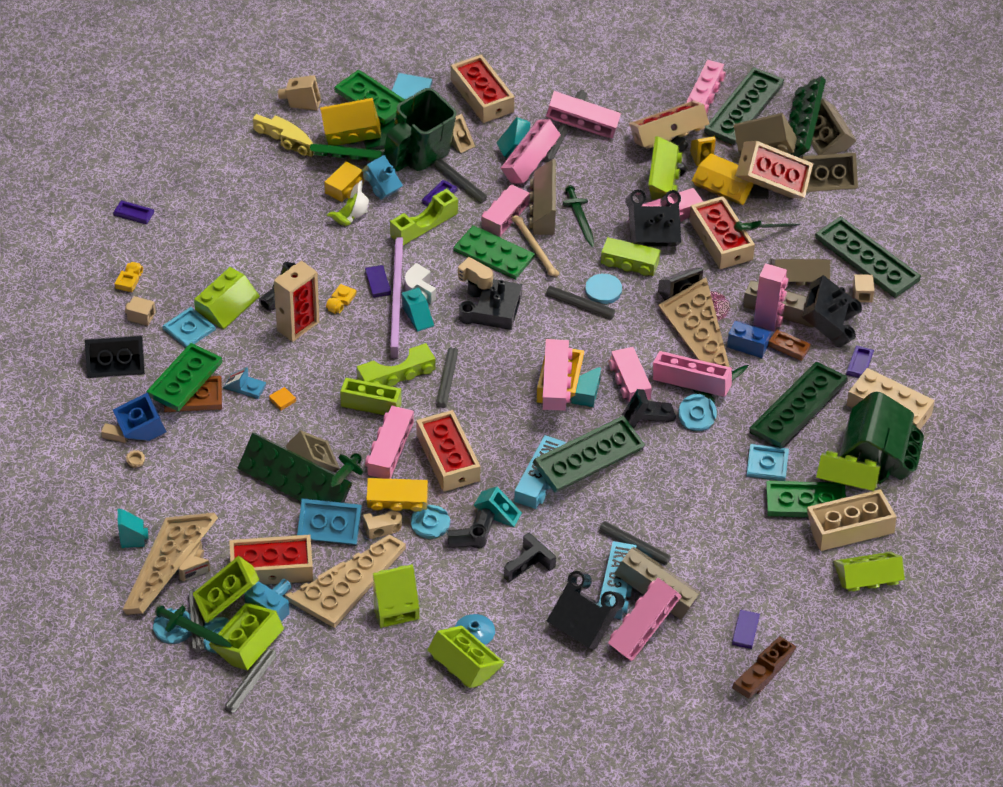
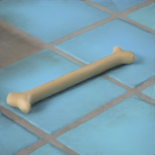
M517 215L513 216L512 221L518 226L547 269L548 275L558 277L559 271L553 267L523 222V218Z

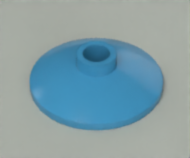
M480 614L466 615L459 619L455 627L462 625L484 645L488 644L495 635L493 622Z

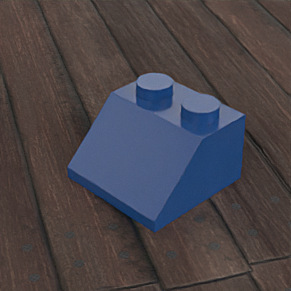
M734 321L728 333L727 348L763 358L768 348V342L775 332L742 321Z
M148 392L113 409L125 438L150 441L167 432Z

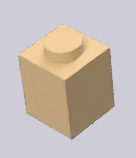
M854 275L852 285L854 298L860 302H873L875 291L873 275Z
M133 296L130 303L128 302L125 307L127 320L149 326L156 313L155 302Z

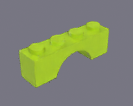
M445 189L432 197L430 204L421 214L415 217H408L403 213L390 221V237L394 240L396 237L403 238V245L421 236L458 214V198L448 189Z
M427 343L409 348L407 359L399 365L384 366L373 360L356 366L357 379L394 386L398 382L412 380L418 375L430 374L433 370H436V358Z

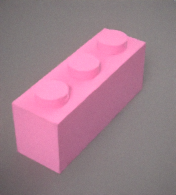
M511 184L507 190L502 192L497 201L495 200L491 207L482 214V228L501 236L513 223L512 217L515 215L519 216L529 205L530 193Z
M634 347L612 351L609 367L611 371H615V380L617 385H621L622 397L627 398L629 403L637 389H644L647 399H651L652 387Z

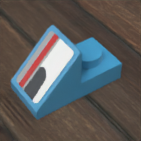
M248 367L232 373L223 388L259 399L266 387V382L248 377Z

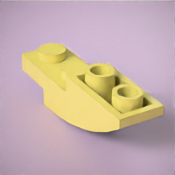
M258 114L253 117V129L257 133L269 135L275 140L280 139L281 146L287 150L297 151L304 156L312 157L314 155V152L310 151V144H313L310 138L291 122L276 115L272 120Z

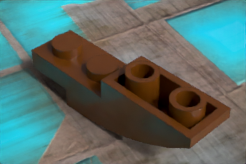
M779 636L758 655L756 662L733 683L732 689L748 699L755 693L759 695L787 663L797 646Z

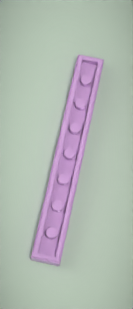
M398 237L395 239L391 358H398L403 238Z

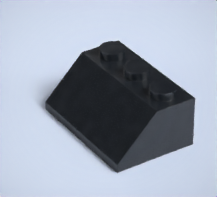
M143 335L89 338L84 340L87 378L145 374Z

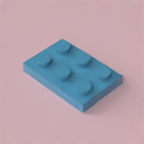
M302 499L297 535H310L311 541L357 545L362 505Z

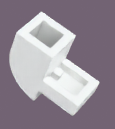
M416 263L405 275V291L419 287L427 302L432 304L436 300V288L429 285L431 283V271Z

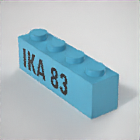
M544 435L515 489L514 502L534 509L537 508L539 503L543 504L546 497L545 491L547 489L550 490L551 487L532 462L535 458L566 442Z
M613 541L600 599L603 593L607 591L622 594L625 599L624 606L614 616L616 619H622L623 613L628 612L629 601H626V598L631 597L632 586L614 573L632 547L636 548V545ZM614 596L610 598L611 606H613L616 601Z

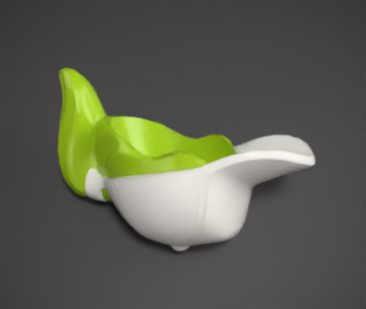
M362 181L353 187L350 199L347 200L346 205L338 212L328 213L327 217H331L343 226H349L354 218H359L364 213H367L369 199L362 193Z

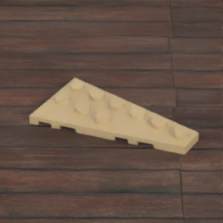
M706 277L659 304L662 313L697 360L730 367Z
M215 513L165 518L122 609L126 615L144 613L218 519Z
M388 535L372 544L370 549L365 552L353 555V559L346 563L343 561L322 573L315 581L303 584L296 592H289L285 595V598L291 604L335 628L373 586V573L387 570L406 549V543Z

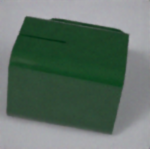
M432 88L422 89L397 106L394 127L387 133L384 155L390 165L393 166V169L395 168V172L407 166L412 167L416 171H422L433 165L439 158L446 157L450 152L457 113Z
M872 392L851 409L839 457L845 458L846 455L857 457V461L865 462V460H872L877 462L876 465L880 466L877 484L886 481L889 478V474L899 480H903L916 471L918 467L924 435L919 428L913 425L914 413L884 393Z

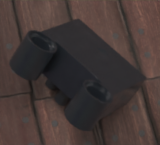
M639 189L631 192L625 201L629 211L630 242L643 246L679 245L681 243L680 193L676 190L668 191L660 200L661 206H642L646 201V194ZM633 196L638 198L639 203L634 202ZM668 197H671L674 203H670Z
M822 275L810 284L802 318L828 337L836 347L840 348L855 339L856 333L852 326L843 324L844 321L861 313L862 305L858 299L848 295L845 288L838 287L826 276Z
M493 279L492 287L481 289L477 284L468 280V295L476 298L480 297L477 306L472 301L460 303V322L512 330L522 297V284Z
M572 571L568 575L567 585L546 622L586 647L596 649L617 611L624 606L625 599L618 592L607 591L601 596V604L581 592L591 586L592 580L590 575L582 571ZM581 575L582 583L578 586L577 578ZM612 596L616 600L613 606L610 605V598Z

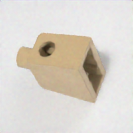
M315 75L289 79L286 89L278 90V98L288 99L290 108L318 111L321 96Z

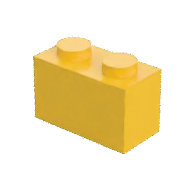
M346 161L324 182L325 194L340 202L350 198L353 187L360 181H362V185L364 184L362 169Z

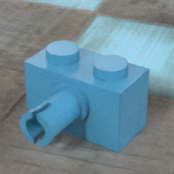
M385 155L367 164L362 169L365 180L369 181L374 194L381 200L397 192L403 186L395 173V168L393 169Z
M282 579L273 589H270L258 581L244 593L245 603L277 611L282 622L289 615V600L282 596L292 586L289 581Z

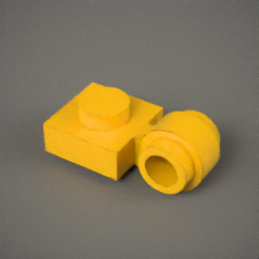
M136 262L127 263L125 271L121 270L114 283L115 289L133 292L139 281V276L143 273V266Z
M340 284L331 295V298L328 299L326 308L329 312L340 314L344 309V305L348 306L356 296L357 290Z

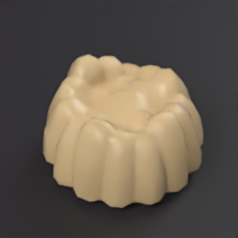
M139 450L130 451L126 457L127 463L133 468L141 467L144 464L145 455Z

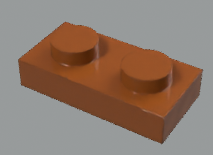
M778 329L768 342L769 347L801 361L811 346L810 343Z

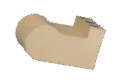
M468 257L458 266V280L462 282L469 280L477 284L481 289H489L493 286V271L489 267Z
M394 510L387 512L385 515L372 517L371 513L364 514L363 526L369 540L398 532L402 527V515Z

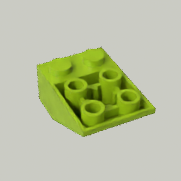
M413 564L373 573L374 612L380 628L420 619Z

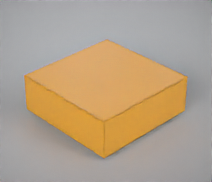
M283 387L271 394L269 400L282 411L295 403L296 397Z

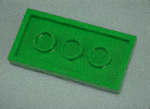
M359 69L334 86V92L349 102L373 98L379 121L384 125L396 117L398 104L405 100Z
M310 144V151H315L314 155L328 156V153H332V157L345 158V155H350V159L363 160V157H368L367 161H374L384 155V151Z
M474 225L453 247V251L465 257H470L515 280L535 258V253Z
M190 343L150 386L146 393L148 392L151 399L179 412L223 363L222 357Z
M766 481L767 516L808 517L807 507L846 498L845 484Z

